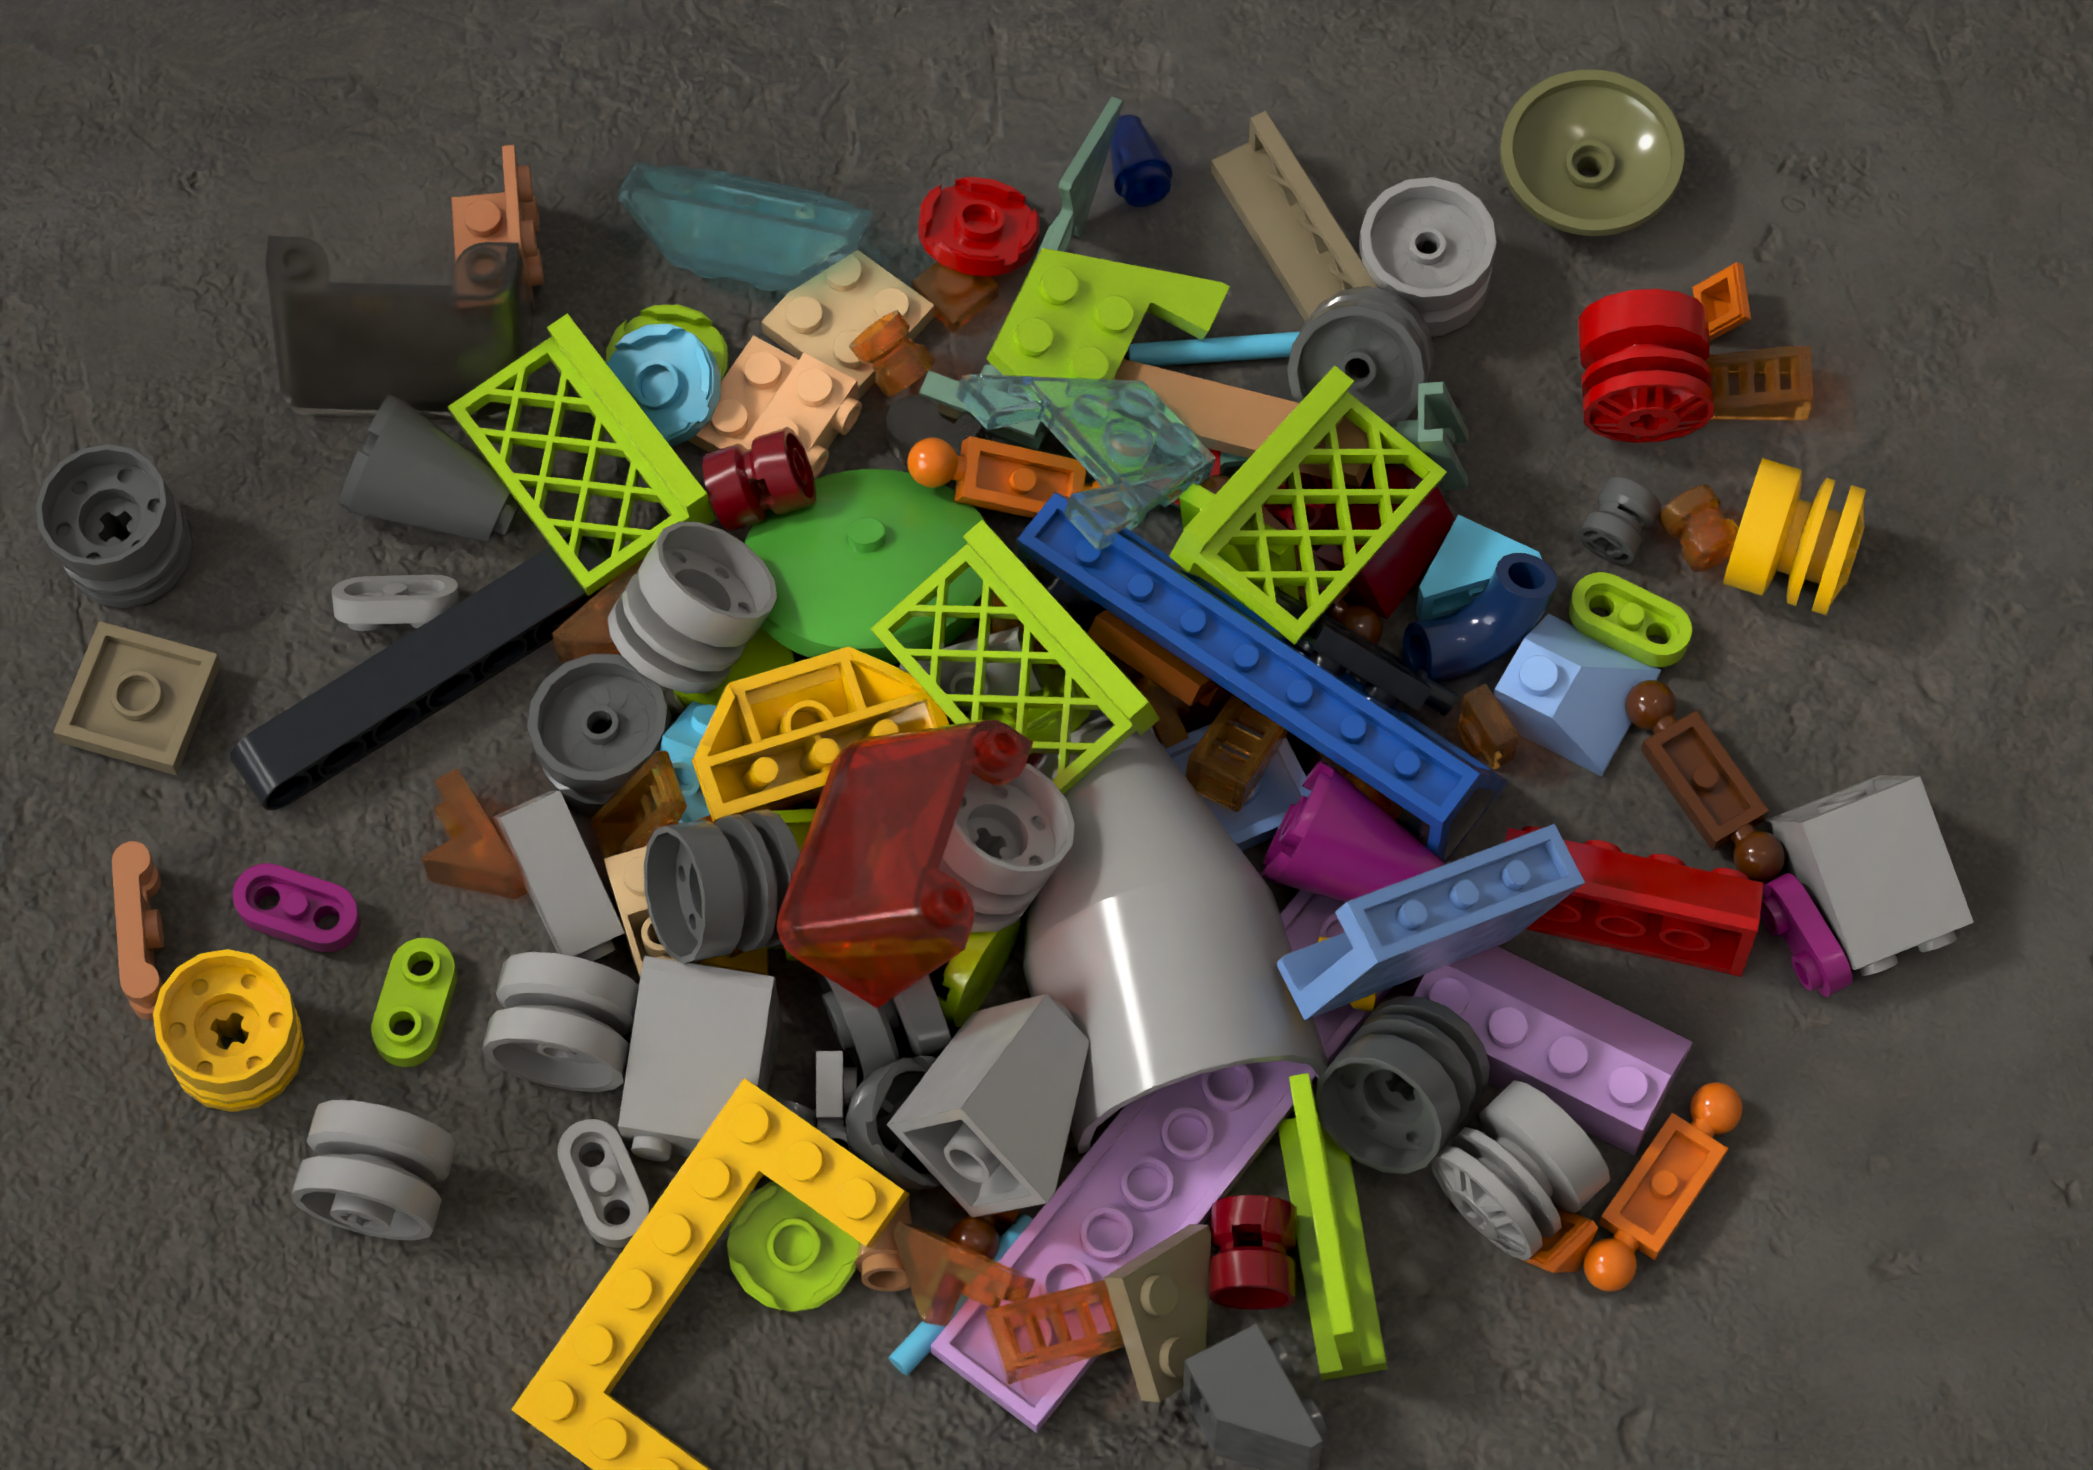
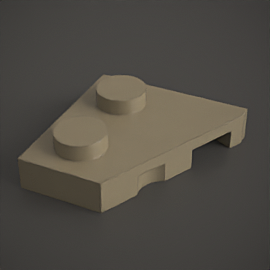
M1189 1224L1104 1277L1141 1401L1161 1402L1183 1388L1185 1360L1206 1350L1211 1250L1209 1225Z

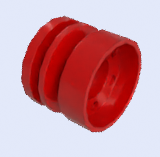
M1662 289L1628 290L1605 296L1588 305L1578 317L1581 366L1586 370L1581 376L1584 424L1593 433L1615 441L1632 443L1662 442L1686 436L1704 427L1714 416L1713 390L1711 389L1712 372L1711 367L1706 363L1710 357L1707 308L1698 299L1678 291Z

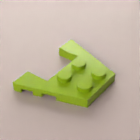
M1042 248L986 359L1040 412H1048L1072 436L1071 443L1086 457L1092 455L1112 475L1109 480L1119 490L1129 494L1143 470L1156 439L1101 411L1100 406L1147 311L1192 336L1203 340L1209 332L1230 286L1219 281Z

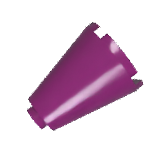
M1320 761L1302 784V787L1311 791L1309 797L1301 796L1296 805L1291 803L1264 858L1262 865L1266 866V868L1261 872V877L1273 883L1347 902L1441 867L1445 863L1337 769L1324 761Z

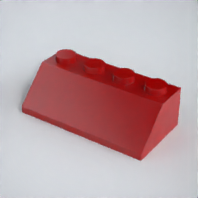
M1526 826L1521 828V830L1508 827L1504 842L1542 829V827ZM1563 839L1585 883L1525 928L1526 930L1742 977L1758 931L1764 883L1749 880L1745 873L1735 869L1716 868L1712 871L1688 867L1682 860L1671 855L1652 854L1648 857L1624 853L1617 845L1606 841L1589 840L1582 844Z

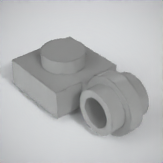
M816 1051L817 1129L832 1140L845 1142L849 1146L844 1122L846 1119V1106H849L853 1093L858 1088V1068L846 1067V1056L843 1051Z

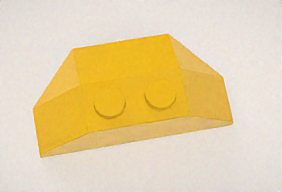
M848 646L728 683L696 749L692 763L712 821L716 822L719 818L733 814L743 815L763 809L774 811L882 777L884 772L896 771L956 745V741L945 712L910 674Z

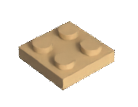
M840 237L762 320V332L797 359H800L805 352L857 380L858 396L860 399L935 317V305Z

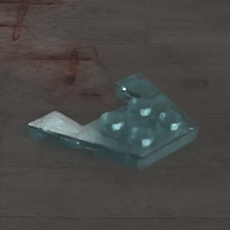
M968 374L962 376L955 395L987 431L1033 420H1041L1102 487L1071 494L1064 515L1096 550L1105 549L1111 545L1117 532L1126 527L1131 531L1143 523L1147 512L1158 504L1164 507L1168 506L1178 499L1192 483L1197 485L1209 478L1216 457L1195 436L1192 430L1185 426L1144 381Z

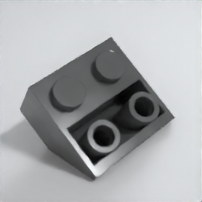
M1257 1323L1185 1360L1183 1398L1214 1455L1263 1470H1319L1321 1452L1324 1451L1323 1440L1320 1436L1327 1433L1325 1422L1313 1400L1309 1396L1300 1400L1287 1378L1294 1374V1369L1280 1341L1276 1337L1267 1341Z

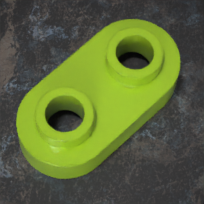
M1606 572L1592 573L1583 577L1573 589L1569 604V616L1575 628L1582 634L1651 667L1671 666L1685 655L1692 635V624L1687 613L1678 605L1621 577ZM1595 607L1603 608L1610 615L1600 617L1591 612L1590 609ZM1647 636H1661L1667 643H1654Z
M416 938L404 943L394 953L372 1020L371 1034L378 1053L384 1060L395 1066L412 1067L423 1063L430 1058L439 1043L456 987L458 974L451 952L443 943L435 939ZM426 960L433 963L432 970L426 975L417 976L411 973L412 967L419 961ZM410 1020L415 1023L414 1029L407 1035L399 1036L392 1032L394 1026L399 1021Z

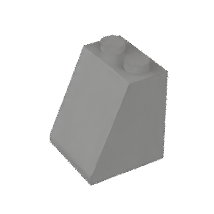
M1878 775L1764 821L1768 833L1774 835L1784 847V865L1788 873L1794 875L1803 885L1842 948L1850 968L1853 970L1859 969L1861 976L1875 974L1897 965L1896 954L1918 945L1920 952H1928L1951 944L1957 940L1954 930L1974 923L1920 776Z
M644 956L618 1122L622 1141L625 1147L631 1148V1152L634 1155L652 1161H667L671 1155L689 1157L744 1078L768 1094L782 1026V1015L774 976Z
M1048 994L972 1012L887 1124L972 1218L1046 1204L1055 1194L1090 1040L1073 1023L1074 1020L1070 1011L1058 1001L1053 1000Z

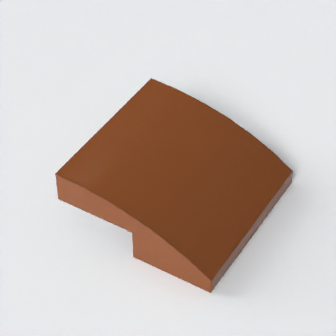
M1108 610L1096 615L1087 633L1093 641L1187 705L1191 706L1199 701L1206 707H1209L1229 693L1228 690Z

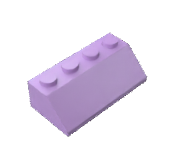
M1499 946L1426 973L1413 995L1414 997H1424L1447 1006L1469 1023L1485 1047L1490 1065L1489 1084L1504 1090L1514 1080L1527 1083L1544 1093L1560 1106L1585 1132L1634 1156L1693 1043Z

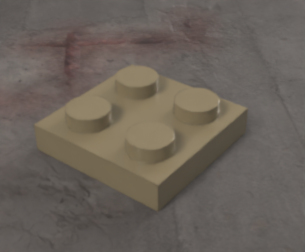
M99 621L53 733L59 743L177 776L221 667L219 656L217 653Z

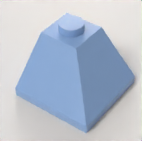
M1548 613L1523 639L1494 689L1489 720L1602 777L1632 725L1625 709L1626 697L1629 691L1639 682L1657 680L1661 670L1645 665L1582 634L1575 626Z

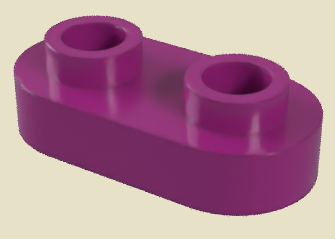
M272 863L257 864L248 868L239 876L234 885L233 902L239 917L245 925L255 931L315 951L334 952L349 945L355 939L360 929L361 918L355 899L347 889L340 885ZM275 895L280 898L278 904L272 909L263 910L258 907L259 902L265 896ZM326 915H336L339 917L338 924L332 929L323 930L317 927L320 919Z
M1786 873L1763 885L1764 900L1761 903L1760 915L1768 930L1776 937L1782 935L1794 954L1791 957L1794 972L1804 988L1808 991L1816 989L1822 996L1829 997L1850 986L1853 977L1848 960L1800 881L1791 873Z

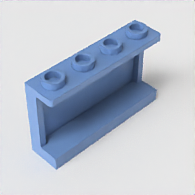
M1552 824L1347 901L1335 911L1345 931L1344 933L1284 955L1278 960L1277 967L1304 1021L1510 941L1582 886L1585 881L1556 825Z

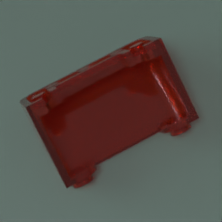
M980 720L861 738L839 752L831 766L778 914L777 931L785 949L799 961L875 1008H879L964 951L974 923L975 910L973 902L966 889L957 880L941 871L939 867L971 773L992 785H1005L1020 776L1025 768L1033 741L998 720Z

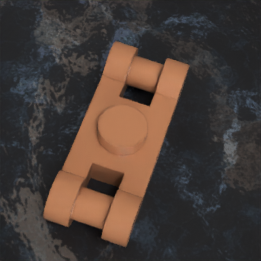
M129 841L117 847L112 855L120 984L135 1014L144 1020H154L153 1012L160 988L164 985L158 971L155 969L154 949L164 947V932L159 909L151 910L150 898L157 894L162 880L146 846L137 841Z

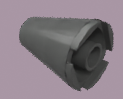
M388 395L368 429L371 433L362 451L358 450L339 496V507L348 510L349 513L484 542H490L495 532L506 536L520 505L515 499L511 498L512 494L495 471L406 401Z

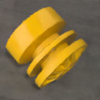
M1762 458L1736 536L1723 584L1763 596L1777 571L1788 574L1787 604L1796 606L1804 580L1820 584L1811 611L1827 616L1830 605L1842 588L1847 585L1865 528L1864 496L1866 489L1851 485L1843 512L1827 508L1836 480L1826 478L1813 502L1800 499L1802 470Z
M230 949L201 953L177 967L160 988L153 1012L156 1041L184 1092L204 1106L229 1112L258 1108L282 1094L298 1073L305 1048L301 1020L294 1007L290 992L277 971L257 956ZM242 1030L246 1038L245 1043L232 1042L228 1050H225L221 1038L223 1036L234 1038L238 1031Z

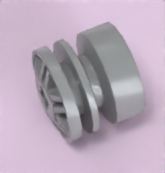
M677 522L662 530L645 556L638 573L632 576L626 589L614 604L608 616L610 637L620 654L639 673L659 685L683 693H707L721 686L728 676L732 665L736 664L740 658L746 642L753 639L771 612L777 599L775 580L759 556L745 543L724 530L700 522Z
M979 756L960 765L907 841L903 864L909 885L925 908L947 924L970 932H998L1017 923L1073 845L1075 822L1066 798L1054 782L1036 768L1007 756Z
M1514 1080L1479 1113L1481 1127L1485 1134L1465 1127L1453 1138L1455 1147L1446 1145L1430 1163L1432 1172L1440 1187L1462 1216L1495 1246L1514 1258L1527 1261L1543 1246L1542 1237L1550 1238L1562 1228L1560 1215L1555 1206L1562 1211L1575 1214L1610 1181L1609 1169L1597 1147L1584 1130L1560 1106L1531 1085Z

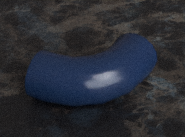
M1512 553L1504 556L1498 561L1493 576L1485 589L1469 604L1449 615L1408 624L1403 637L1404 660L1415 671L1422 669L1427 672L1428 677L1436 682L1472 673L1507 654L1535 628L1549 606L1558 581L1555 571L1542 559L1527 553Z

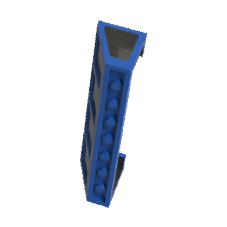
M1055 492L1017 538V558L1078 625L1081 624L1093 607L1099 604L1403 807L1404 810L1397 817L1396 821L1445 864L1506 785L1507 779L1398 707L1392 709L1362 690L1364 685L1347 673H1344L1343 677L1339 678L1309 658L1310 653L1297 644L1294 645L1259 615L1193 571L1188 573L1167 554L1096 507Z

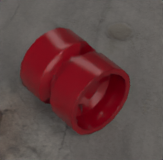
M789 427L755 437L749 450L737 443L708 453L703 457L702 469L709 499L719 521L728 531L733 532L763 522L767 518L769 509L778 515H784L812 506L816 502L815 479L810 461L799 437Z
M1240 1195L1219 1199L1212 1204L1211 1245L1218 1249L1220 1253L1210 1258L1209 1299L1224 1307L1241 1310L1277 1309L1286 1307L1295 1301L1296 1261L1286 1255L1287 1252L1296 1247L1297 1207L1292 1202L1264 1195Z

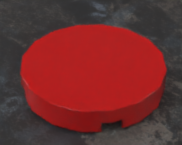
M979 177L955 179L954 186L941 190L942 184L931 189L921 203L918 219V237L925 251L941 265L962 274L990 277L1011 273L1027 264L1037 249L1040 234V216L1035 207L1031 211L1030 207L1025 204L1026 197L1021 192L997 180Z

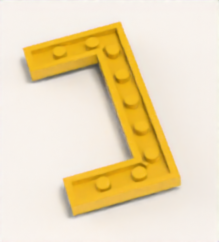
M744 1078L511 1410L593 1470H712L609 1394L763 1174L869 1249L873 1247L909 1193Z

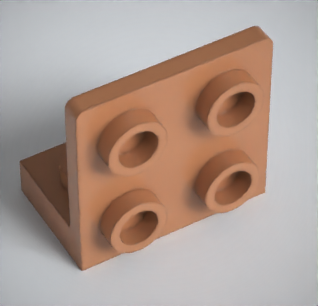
M515 145L502 146L505 192L451 197L457 295L461 316L533 310V286L544 285L540 249H537L536 232L540 231L537 197L533 195L530 165L519 166Z

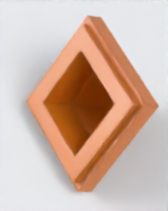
M1736 262L1692 287L1693 297L1698 299L1707 308L1709 342L1751 319L1743 264Z
M1556 1208L1560 1215L1562 1228L1550 1238L1542 1237L1543 1246L1524 1262L1551 1273L1578 1272L1598 1230V1226L1593 1220Z

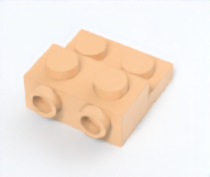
M753 335L721 381L720 399L711 420L695 437L689 439V442L709 453L737 443L749 450L755 437L789 427L799 437L810 461L814 479H816L827 463L829 456L827 449L838 433L846 435L859 417L862 403L859 401L857 380L805 352L798 360Z

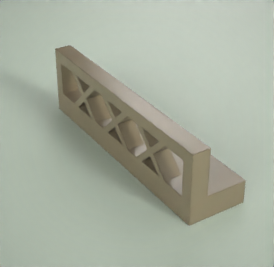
M1267 111L1251 117L1249 142L1211 160V173L1306 323L1319 303L1337 292L1356 287L1371 286L1378 288V286L1372 280L1361 259Z

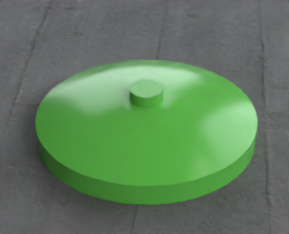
M859 469L816 478V502L812 506L784 515H778L769 509L767 518L763 522L754 524L751 527L744 542L763 560L775 580L777 599L761 627L783 646L809 658L849 646L889 664L900 663L871 631V628L964 547L967 542L963 536L981 520L984 522L985 520L973 505L954 502L955 491L945 485L936 488L922 486L912 478L909 472L887 469ZM968 567L949 584L947 605L981 606L983 581L971 567ZM937 596L927 605H936ZM912 617L893 635L905 649H932L935 617ZM946 617L944 646L966 632L978 618Z

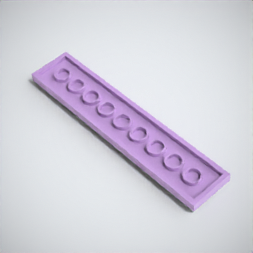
M1300 890L1280 914L1292 952L1318 943L1319 936L1331 938L1344 933L1345 931L1335 911L1346 902ZM1392 987L1376 994L1374 1010ZM1349 1003L1314 1017L1329 1066L1372 1012L1353 1009ZM1284 1060L1247 1063L1199 1074L1155 1090L1126 1105L1056 1190L1050 1201L1043 1206L931 1344V1353L1037 1433L1119 1331L1104 1277L1189 1224L1203 1225L1212 1213V1204L1219 1199L1225 1198L1276 1134L1278 1126L1284 1119H1288L1294 1111L1289 1076L1309 1073L1313 1087L1318 1081L1313 1068L1309 1064Z

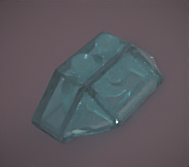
M635 162L618 190L619 202L672 266L689 269L694 274L705 278L726 277L749 282L754 287L766 291L780 289L792 291L855 252L872 220V211L853 207L849 202L826 193L707 168L676 165L657 168L652 163Z

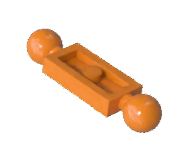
M969 436L962 441L960 455H956L953 447L943 439L935 437L925 438L911 448L907 459L909 473L920 485L936 488L947 484L950 480H956L954 502L1034 519L1055 492L1090 504L1119 523L1129 515L1133 505L1132 492L1130 491L1129 494H1126L1119 490L1109 480L1112 476H1102L1096 478L1090 484L1085 483L1086 461Z
M1720 1082L1703 1085L1694 1093L1690 1102L1691 1123L1671 1113L1600 1218L1599 1225L1613 1233L1614 1236L1595 1242L1585 1254L1583 1262L1584 1273L1593 1286L1607 1292L1618 1291L1628 1286L1637 1270V1260L1634 1254L1636 1250L1641 1251L1654 1261L1656 1260L1726 1156L1728 1148L1713 1139V1136L1730 1132L1741 1120L1743 1113L1742 1101L1739 1094L1731 1086Z

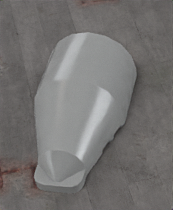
M1091 710L1087 719L1071 733V742L1095 743L1114 724L1101 710ZM1149 728L1141 736L1135 731L1063 795L1068 801L1075 822L1073 845L1025 910L1023 970L1031 997L1048 994L1053 1000L1064 1005L1072 1014L1073 1023L1090 1040L1070 1125L1079 1154L1090 1150V1142L1096 1127L1117 1110L1155 1090L1199 1074L1247 1063L1284 1060L1309 1064L1319 1080L1329 1067L1314 1017L1304 1021L1277 967L1278 960L1284 955L1291 953L1292 949L1272 890L1157 740L1153 728ZM1032 753L1025 755L1027 763L1049 779L1053 780L1057 776L1059 754ZM1070 754L1069 765L1081 754Z

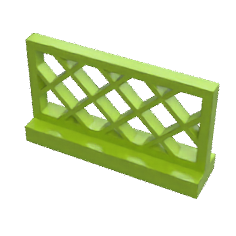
M567 313L547 327L550 338L449 405L448 408L451 415L589 596L645 558L664 528L677 522H700L709 525L716 520V516L706 491ZM551 361L561 373L557 395L525 392L529 375ZM515 385L514 391L508 390ZM570 386L579 398L568 397ZM489 402L511 404L505 430L479 428L470 415ZM522 405L554 409L548 435L517 432ZM565 410L591 413L596 420L591 440L560 437ZM604 432L607 433L614 443L602 442ZM491 443L502 444L500 454ZM514 445L545 449L539 476L512 472L509 464ZM557 450L588 454L583 481L551 477ZM600 455L627 459L630 463L626 486L594 482ZM639 476L648 488L637 487ZM525 488L536 489L534 499ZM548 490L580 494L574 521L547 518L543 511ZM591 495L623 499L617 526L585 523ZM634 500L660 503L670 515V517L651 530L629 528ZM559 533L571 534L569 545ZM582 536L615 539L611 557L588 572L578 559ZM626 541H632V543L625 547Z
M1335 365L1185 527L1169 555L1173 561L1188 573L1195 565H1198L1294 645L1447 473L1441 466L1350 394L1348 391L1353 385L1354 380ZM1345 417L1366 433L1369 449H1339L1336 426ZM1325 440L1326 449H1316ZM1302 464H1328L1332 489H1302L1299 467ZM1342 464H1371L1375 489H1346ZM1385 464H1404L1423 480L1415 489H1389ZM1288 480L1289 489H1280ZM1265 504H1292L1296 530H1265L1262 507ZM1305 504H1335L1339 530H1309ZM1348 504H1378L1381 527L1378 530H1352ZM1391 504H1401L1393 513ZM1251 521L1252 530H1242ZM1228 545H1254L1258 571H1237L1219 555ZM1268 545H1298L1302 571H1271ZM1311 545H1341L1344 569L1342 571H1315ZM1355 545H1364L1356 554ZM1274 586L1305 587L1308 609L1298 620L1276 603ZM1318 586H1328L1319 595Z
M981 520L963 536L967 544L871 628V631L983 756H1001L999 752H1013V759L1024 762V753L1059 754L1057 776L1052 781L1064 795L1135 731L1140 736L1143 735L1160 718L1142 693L991 528ZM968 567H971L983 581L981 606L947 605L949 584ZM993 593L1006 607H992ZM937 596L936 605H927ZM912 617H935L932 649H905L893 634ZM946 617L980 618L977 650H943ZM991 619H1018L1023 624L1022 652L988 651ZM1034 638L1047 652H1033ZM917 661H931L930 676ZM942 661L976 662L973 695L946 694L940 688ZM987 663L1021 664L1018 696L984 695ZM1032 664H1056L1064 669L1066 672L1064 697L1029 696ZM1077 684L1089 698H1074L1075 685ZM957 706L972 707L971 721ZM983 707L1017 708L1014 741L987 740L981 734ZM1028 708L1062 709L1060 742L1026 741ZM1073 710H1101L1114 724L1095 743L1071 742ZM1070 754H1081L1069 765Z
M1309 1073L1289 1076L1296 1117L1284 1119L1278 1126L1290 1201L1297 1207L1296 1237L1320 1376L1323 1381L1386 1370L1388 1367L1351 1157L1335 1143L1323 1126Z

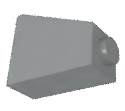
M548 791L493 816L492 819L557 953L594 961L616 950L611 939L625 932L561 791Z

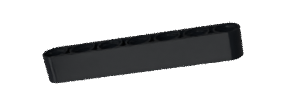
M571 534L563 538L568 545ZM582 536L578 559L587 571L590 572L611 557L613 546L606 538ZM550 546L247 734L233 747L230 753V760L263 808L273 811L283 808L614 602L624 592L633 574L627 569L588 596Z

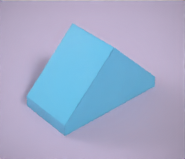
M1458 515L1419 586L1416 606L1418 621L1449 615L1469 604L1485 589L1493 576L1498 561L1504 556L1512 553H1527L1542 559L1539 551Z

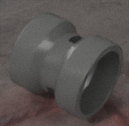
M1612 477L1605 482L1598 495L1599 508L1596 512L1586 516L1578 530V538L1589 551L1611 563L1626 565L1631 564L1635 560L1642 547L1641 534L1643 530L1650 529L1655 524L1662 511V504L1649 489L1626 478Z

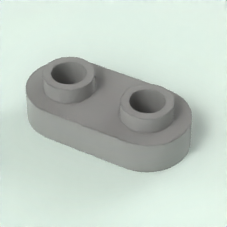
M443 575L362 576L346 579L337 583L332 588L334 617L343 623H347L350 629L356 631H370L378 629L384 624L410 623L413 627L419 628L460 602L457 581Z
M586 1119L571 1125L560 1138L557 1153L562 1172L590 1235L604 1246L612 1248L626 1247L651 1211L646 1193L618 1131L612 1125L602 1120ZM598 1150L605 1155L604 1160L598 1166L587 1167L581 1163L582 1157L589 1151ZM614 1208H625L630 1212L629 1218L620 1225H613L606 1221L607 1214Z

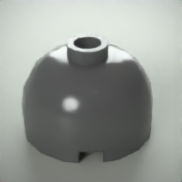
M933 1056L901 1058L875 1070L867 1078L865 1077L853 1093L845 1119L847 1142L852 1154L902 1189H930L941 1184L887 1126L894 1114L937 1058Z

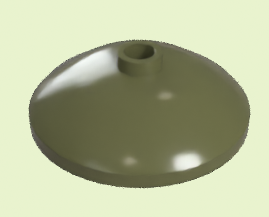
M1583 69L1568 71L1539 82L1520 97L1513 106L1505 121L1501 135L1500 164L1506 184L1513 196L1526 211L1538 220L1555 229L1576 235H1613L1626 232L1649 221L1672 198L1679 184L1684 165L1685 151L1682 132L1678 121L1667 104L1655 92L1639 81L1605 70ZM1592 169L1598 175L1596 177H1585L1578 171Z

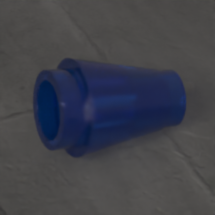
M1136 115L1120 116L1110 145L1115 192L1123 197L1131 206L1145 207L1161 201L1169 193L1171 188L1170 180L1173 174L1172 168L1143 125L1141 119Z

